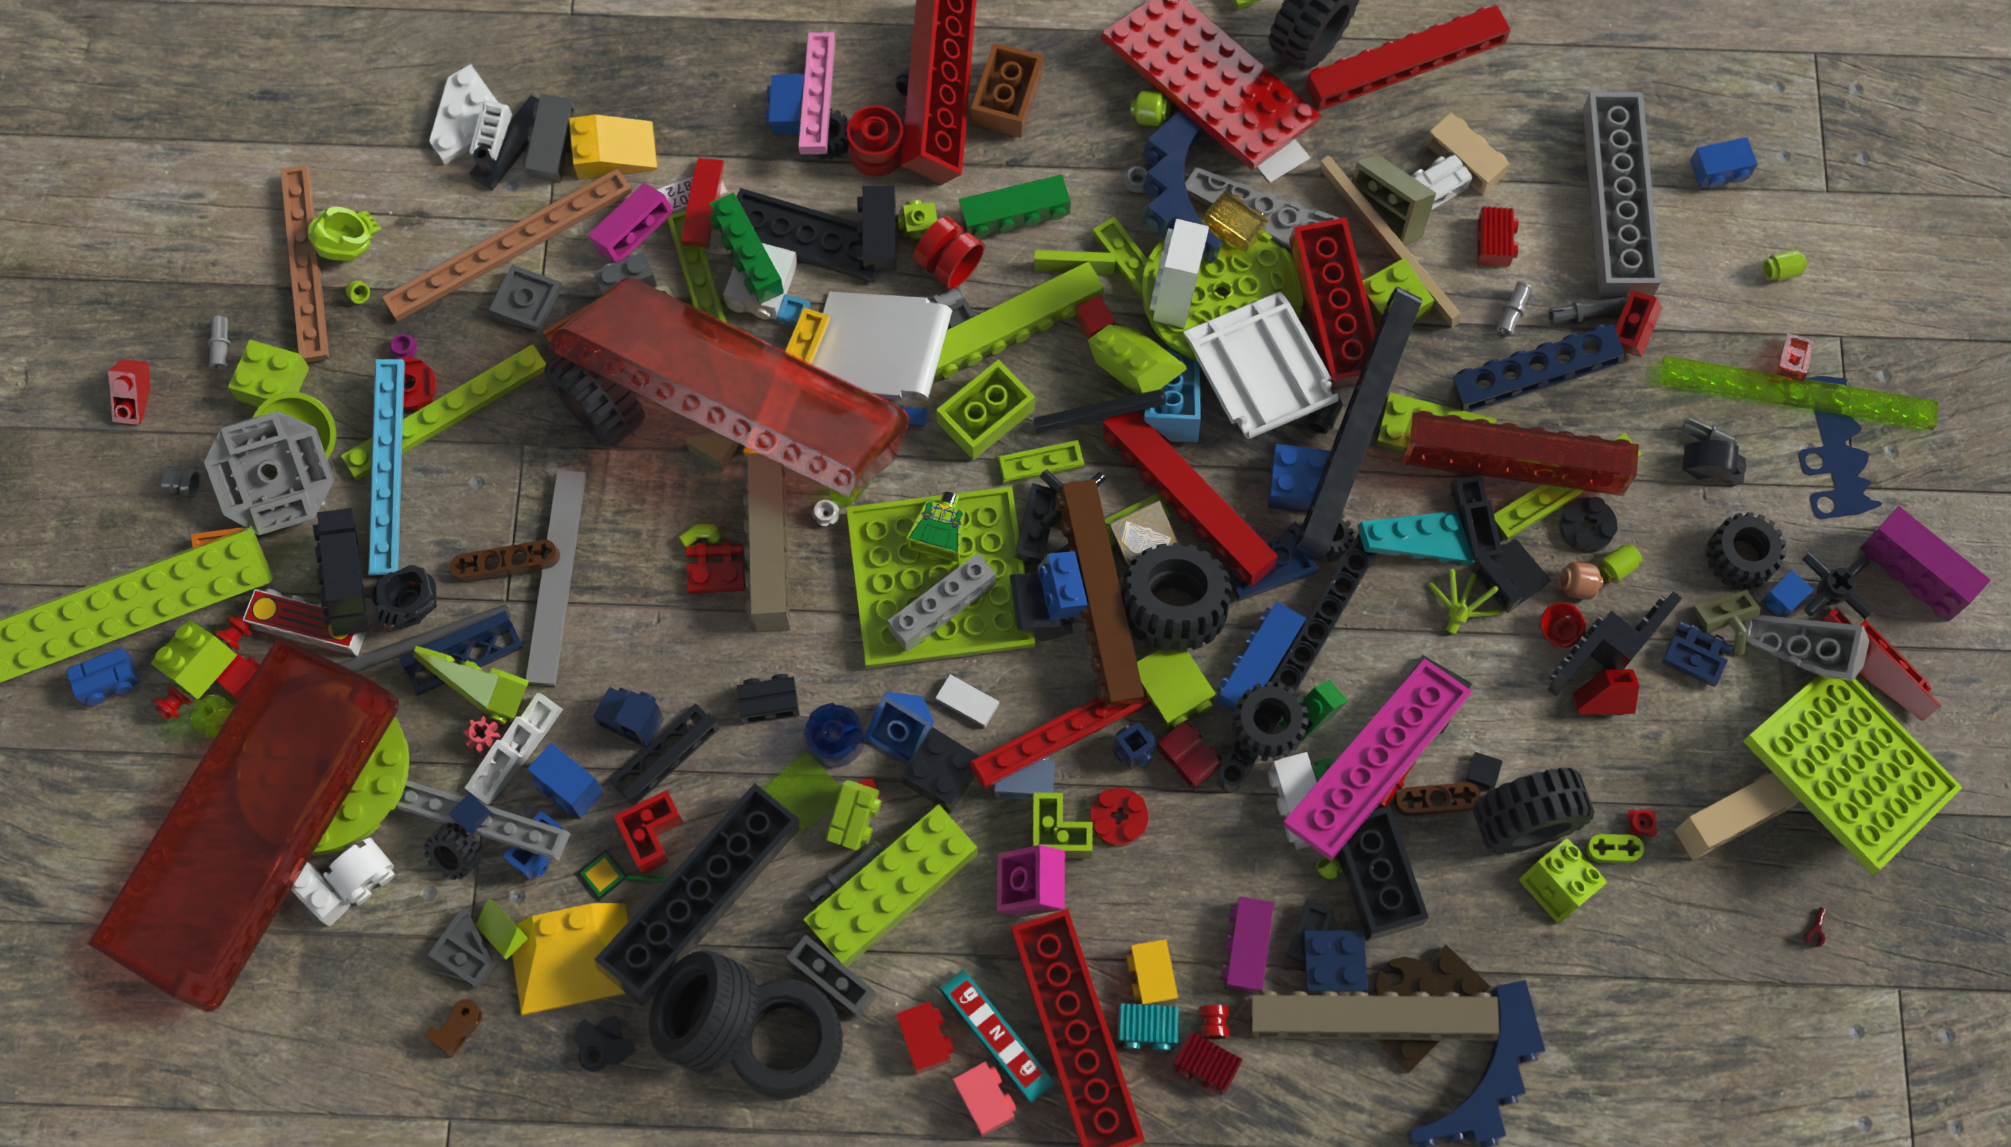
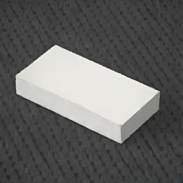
M951 674L936 696L937 702L986 728L999 706V701Z

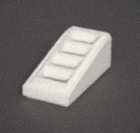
M488 100L483 101L469 152L470 155H473L474 150L480 147L481 143L492 145V149L488 150L492 160L496 161L512 116L507 105ZM488 123L495 124V125H497V128L491 127V126H487V124H488ZM484 133H486V134L494 135L495 137H494V138H490V137H485V136H483V135H484Z

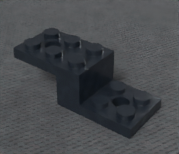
M1674 591L1667 599L1661 596L1635 628L1613 611H1610L1605 618L1600 615L1551 674L1549 679L1553 682L1547 690L1557 696L1590 656L1606 669H1625L1681 601L1682 597Z

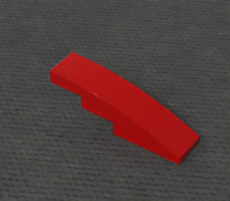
M697 159L682 235L683 246L710 248L713 226L708 215L712 214L709 203L720 199L724 160Z

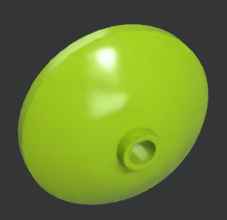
M285 392L269 398L257 409L253 418L280 411L316 427L327 460L332 454L336 443L335 422L329 410L316 398L300 392ZM265 464L272 470L278 472L277 468L274 465Z

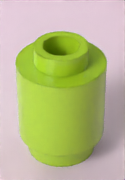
M1797 249L1770 255L1768 259L1763 261L1765 277L1768 280L1774 281L1801 276L1807 267L1805 255Z
M1632 544L1621 545L1599 561L1600 574L1606 581L1618 583L1639 568L1642 556Z

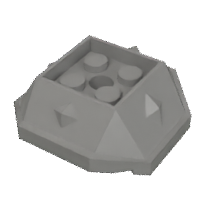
M280 411L222 427L204 461L223 515L245 527L252 526L254 533L258 535L314 519L334 482V477L316 427ZM263 465H274L278 470V474L276 476L266 475L263 471Z

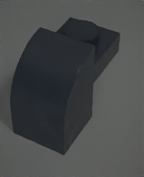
M1703 440L1684 445L1682 470L1698 480L1719 476L1736 486L1744 484L1746 458L1738 454L1739 446L1720 440Z

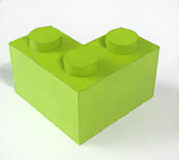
M1063 793L1033 794V846L1044 845L1064 850L1065 858L1091 859L1092 822H1063Z

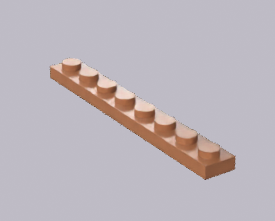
M307 165L283 168L280 171L298 351L306 363L329 359L319 254L307 237L309 226L315 219L310 169Z

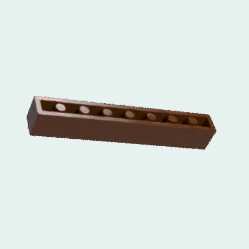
M1096 479L1064 483L1055 495L1057 510L1061 511L1063 516L1061 530L1063 536L1068 539L1069 547L1067 552L1075 551L1088 604L1081 611L1080 616L1086 620L1085 639L1093 652L1091 666L1099 679V684H1097L1099 700L1104 702L1105 709L1138 704L1145 696Z

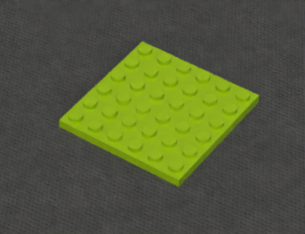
M1012 486L954 493L959 496L956 508L965 511V525L959 563L911 550L907 547V536L924 504L927 501L940 503L942 495L846 507L866 669L1035 647V638L1018 630L1016 624L1010 575L1025 574L1023 560L1014 558L1019 539V529ZM978 553L996 574V586L906 652L889 632L888 620Z
M1818 675L1743 741L1872 876L1880 871L1963 788L1855 678L1853 681L1825 678Z

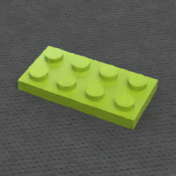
M1389 392L1376 445L1484 472L1497 419Z

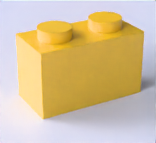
M1167 939L1131 945L1130 954L1126 955V962L1129 973L1134 972L1136 983L1132 984L1134 1001H1140V1005L1154 1006L1176 1003L1178 994Z

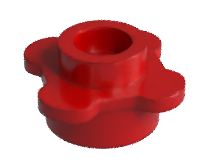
M1632 809L1627 813L1626 817L1630 821L1629 835L1636 837L1647 835L1649 838L1656 836L1658 831L1655 827L1656 814L1653 810L1636 811ZM1643 821L1644 826H1641L1639 822Z

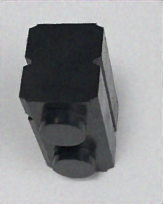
M777 674L768 681L760 682L758 678H750L744 680L742 685H737L740 716L743 724L800 716L794 677H788L787 674Z

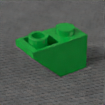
M1331 680L1314 687L1303 698L1302 707L1307 708L1308 714L1306 719H1308V725L1300 744L1327 723L1348 702V699ZM1283 719L1279 724L1286 729V723Z

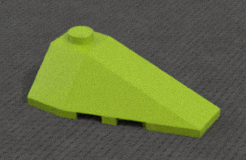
M419 646L415 647L413 658L484 714L490 715L489 719L502 725H505L506 722L512 724L529 680L492 668L491 672H485L476 663L471 661H461L460 664L454 663L455 659L447 654Z

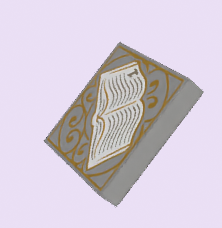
M1160 500L1108 524L1127 567L1131 565V561L1140 554L1142 556V551L1150 547L1156 549V546L1166 543L1167 546H1171L1173 543H1178Z

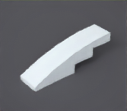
M536 693L522 716H517L503 738L495 741L465 789L489 805L529 758L563 709L543 694Z

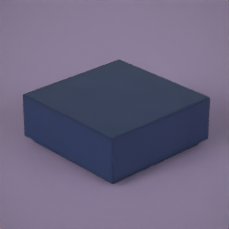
M469 792L449 814L472 835L492 812L476 796Z

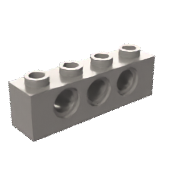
M977 553L889 619V632L902 648L908 652L996 586V574Z

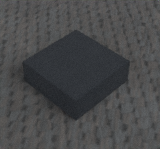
M1474 752L1465 781L1494 789L1503 761Z

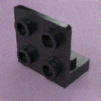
M1513 539L1502 547V555L1489 557L1487 553L1476 561L1472 572L1477 575L1476 577L1488 591L1494 586L1498 588V591L1492 596L1507 614L1551 581L1517 539Z

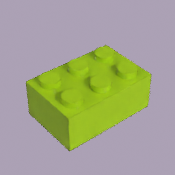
M998 359L936 409L937 423L974 461L1035 410V396Z

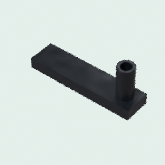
M530 95L511 119L496 161L492 160L490 152L486 147H478L474 150L473 156L477 164L469 173L471 179L492 191L495 189L530 144L528 143L529 128L534 127L535 123L533 109L535 103L539 102L540 99Z

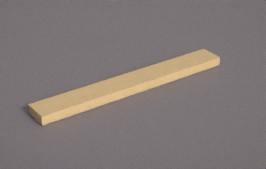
M1326 156L1322 159L1321 171L1395 261L1398 262L1405 258L1433 297L1434 308L1451 328L1456 326L1460 321L1459 310L1331 156Z

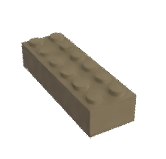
M781 452L747 454L748 464H743V480L746 483V490H743V502L747 514L744 517L745 534L747 533L748 543L744 544L745 560H747L748 570H745L746 587H748V594L751 597H746V613L749 614V622L754 623L757 632L791 630L786 471Z

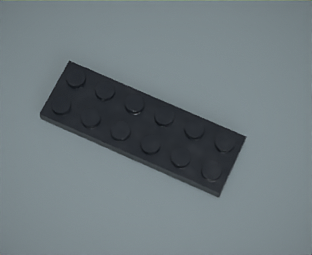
M743 188L739 189L737 199L761 243L793 251L796 253L798 261L874 283L878 271H864L863 261H858V245L863 244V237H858L857 222Z

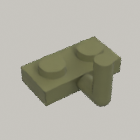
M1744 590L1694 605V614L1706 632L1730 625L1735 632L1733 652L1736 655H1743L1746 647L1747 629L1742 621L1759 617L1760 607L1750 593Z

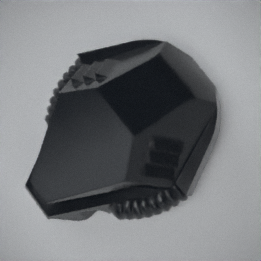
M409 565L401 570L390 572L377 581L372 592V601L377 606L378 623L390 630L420 624L427 614L434 610V608H437L436 583L424 568Z

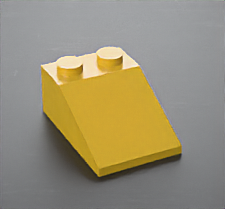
M602 115L569 118L573 164L579 180L599 178L617 168L622 175L658 170L653 124L651 121Z

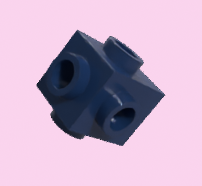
M1137 722L1133 726H1125L1116 733L1115 749L1113 752L1121 764L1126 763L1129 769L1136 765L1141 768L1153 759L1152 755L1155 751L1156 740L1148 728L1144 729L1142 724ZM1136 746L1138 750L1133 752L1130 747Z

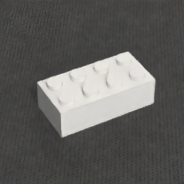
M1176 219L1174 229L1168 228L1150 305V310L1155 311L1153 321L1185 328L1209 226Z

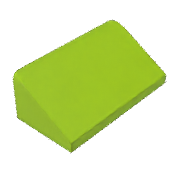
M491 898L486 901L475 926L499 953L507 959L529 938Z

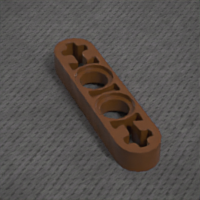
M549 540L527 542L457 555L450 563V571L459 581L471 582L541 570L556 565L560 559V552L553 542ZM545 549H549L551 553L547 554L546 559H543L541 555L545 553ZM516 553H525L524 562L519 565L512 564V558ZM489 558H498V564L494 569H485V562ZM467 563L470 567L465 568V573H462L459 569H462L463 564Z

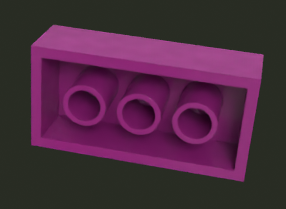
M1900 506L1859 547L1869 560L1881 565L1887 570L1891 578L1903 583L1909 588L1913 596L1925 601L1938 616L1948 621L1965 609L1991 581V579Z

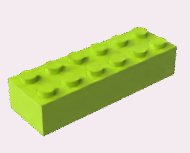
M938 804L803 919L805 925L828 953L847 968L978 856V847Z

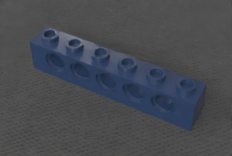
M1598 325L1591 328L1587 333L1580 335L1573 333L1564 337L1562 341L1553 344L1552 342H1545L1528 352L1517 351L1511 354L1510 358L1500 361L1493 359L1476 369H1462L1457 375L1453 376V386L1462 410L1473 412L1622 364L1625 353L1614 325ZM1592 346L1598 351L1590 354L1583 349ZM1560 355H1567L1571 358V360H1569L1568 362H1561L1557 359V357ZM1538 363L1543 365L1544 368L1540 371H1535L1530 366ZM1507 372H1514L1517 374V377L1515 379H1507L1503 375ZM1485 380L1490 382L1491 385L1487 388H1481L1477 383Z

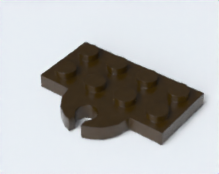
M1447 945L1427 965L1409 957H1400L1388 961L1387 965L1390 969H1396L1401 973L1402 982L1400 984L1393 985L1389 983L1386 973L1381 970L1378 972L1375 982L1376 996H1380V993L1395 992L1398 993V996H1410L1414 992H1425L1429 994V997H1441L1442 993L1454 992L1458 993L1459 997H1472V994L1485 993L1491 987ZM1373 1039L1408 1073L1440 1041Z

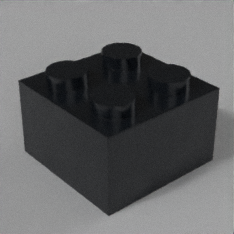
M932 727L902 772V783L951 813L975 778L969 766L970 761L980 756Z

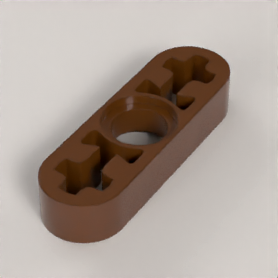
M1468 782L1406 787L1397 794L1394 804L1396 810L1404 816L1465 812L1473 809L1475 801L1480 797V791L1474 784ZM1464 790L1467 791L1468 795L1473 796L1469 804L1465 802V799L1461 798L1455 799L1454 805H1451L1452 797L1461 796ZM1433 792L1441 793L1445 797V804L1441 807L1434 806L1430 802V794ZM1421 793H1424L1423 802H1415L1411 808H1408L1407 804L1401 802L1405 799L1406 795H1409L1410 800H1420Z

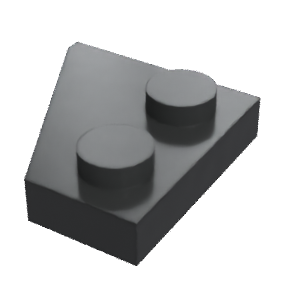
M463 907L428 954L431 958L477 989L496 964L469 912Z

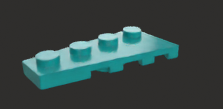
M1458 511L1362 521L1357 525L1365 552L1393 556L1405 554L1412 555V558L1423 559L1424 557L1435 558L1438 562L1445 563L1457 561L1460 562V565L1467 566L1474 562Z

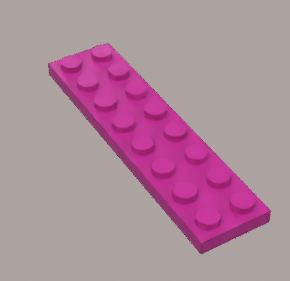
M1424 659L1284 820L1283 826L1331 861L1470 698L1472 691Z

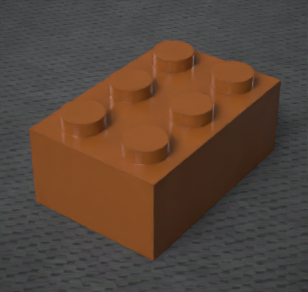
M993 42L971 107V125L1022 138L1043 75L1044 55Z

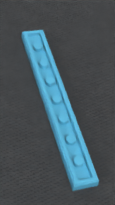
M375 359L368 557L369 577H383L390 572L398 571L405 371L403 359Z

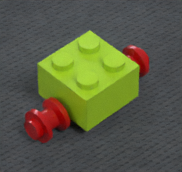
M240 615L236 618L229 616L227 620L230 625L225 631L217 630L215 632L221 640L189 619L186 624L177 629L175 636L170 642L158 650L151 664L177 684L179 690L169 684L167 686L169 694L164 699L156 698L154 700L158 705L154 709L167 720L171 717L177 720L180 717L177 710L182 704L190 705L192 703L185 695L189 693L196 699H199L237 656L229 649V646L238 651L240 649L238 641L243 636L250 637L253 634L249 630L252 625L243 621Z

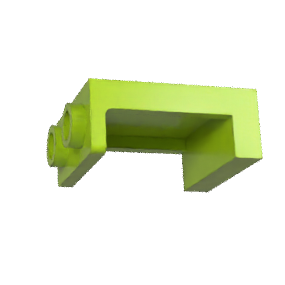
M1160 648L1137 662L1143 690L1163 719L1165 730L1172 726L1175 729L1182 722L1187 723L1189 721L1188 717L1197 712L1198 715H1201L1213 707L1212 703L1216 693L1188 651L1177 653V650L1170 649V652L1161 651Z

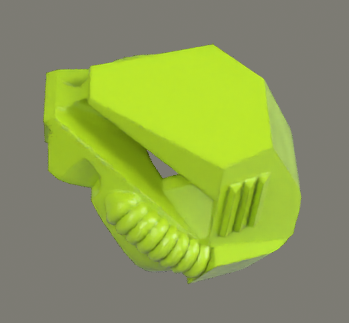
M334 206L326 211L323 210L311 222L307 237L320 257L332 260L353 261V259L358 258L368 250L371 245L370 240L379 232L381 227L367 211H361L356 214L353 210Z

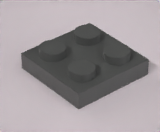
M511 265L489 308V312L493 316L540 332L563 286L560 281Z

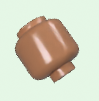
M1571 562L1560 571L1558 584L1565 596L1573 599L1590 600L1602 589L1603 577L1600 575L1597 566L1593 564Z

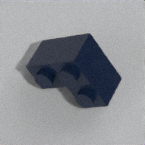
M611 687L607 690L593 715L597 725L645 748L651 744L664 720L660 707L655 702L656 699L650 694L643 691L637 694L624 688L615 690Z

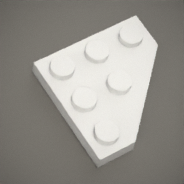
M471 64L448 77L429 140L432 148L444 165L470 151L483 101L488 100L498 103ZM488 123V124H487V126H491V127L497 128V125H495V124H491V123ZM484 133L483 135L485 137L490 138L494 137V135Z

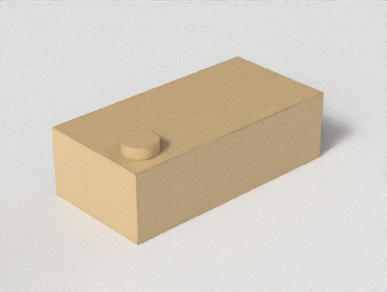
M1767 772L1753 780L1754 783L1690 816L1674 831L1694 861L1790 810L1800 800L1774 773L1769 774Z

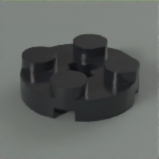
M1582 497L1572 501L1562 513L1559 523V530L1564 541L1572 548L1577 547L1586 553H1594L1606 548L1618 530L1617 519L1613 510L1600 497ZM1584 519L1594 523L1592 531L1588 527H1582Z

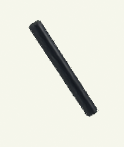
M1157 389L1034 418L1033 424L1037 433L1047 432L1163 406L1166 404V395L1163 389Z

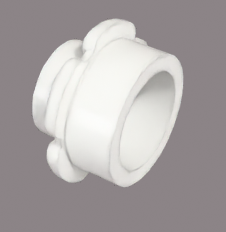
M821 500L813 508L812 517L821 526H828L830 523L834 524L839 519V507L830 500ZM825 511L829 513L826 516L823 514Z

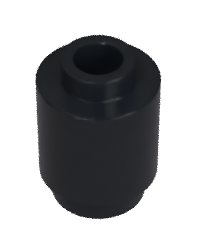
M1339 396L1338 402L1309 414L1308 427L1311 430L1320 434H1327L1329 430L1333 429L1343 407Z

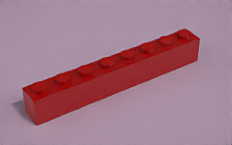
M1498 5L1489 8L1482 7L1475 13L1467 16H1457L1450 22L1442 25L1435 24L1428 30L1420 33L1413 32L1403 39L1395 42L1388 41L1381 47L1372 50H1363L1358 55L1348 59L1341 58L1334 64L1316 67L1308 73L1305 87L1319 112L1506 44L1511 29Z
M1137 411L1109 417L1103 422V438L1111 447L1115 446L1121 452L1123 460L1129 466L1134 465L1138 469L1142 480L1147 485L1152 484L1158 490V495L1166 504L1170 503L1176 509L1178 517L1184 523L1189 522L1195 528L1197 537L1204 543L1208 542L1214 548L1213 551L1217 558L1222 562L1226 561L1233 568L1234 575L1241 582L1246 581L1252 587L1276 567L1278 555L1167 441L1144 421V418Z

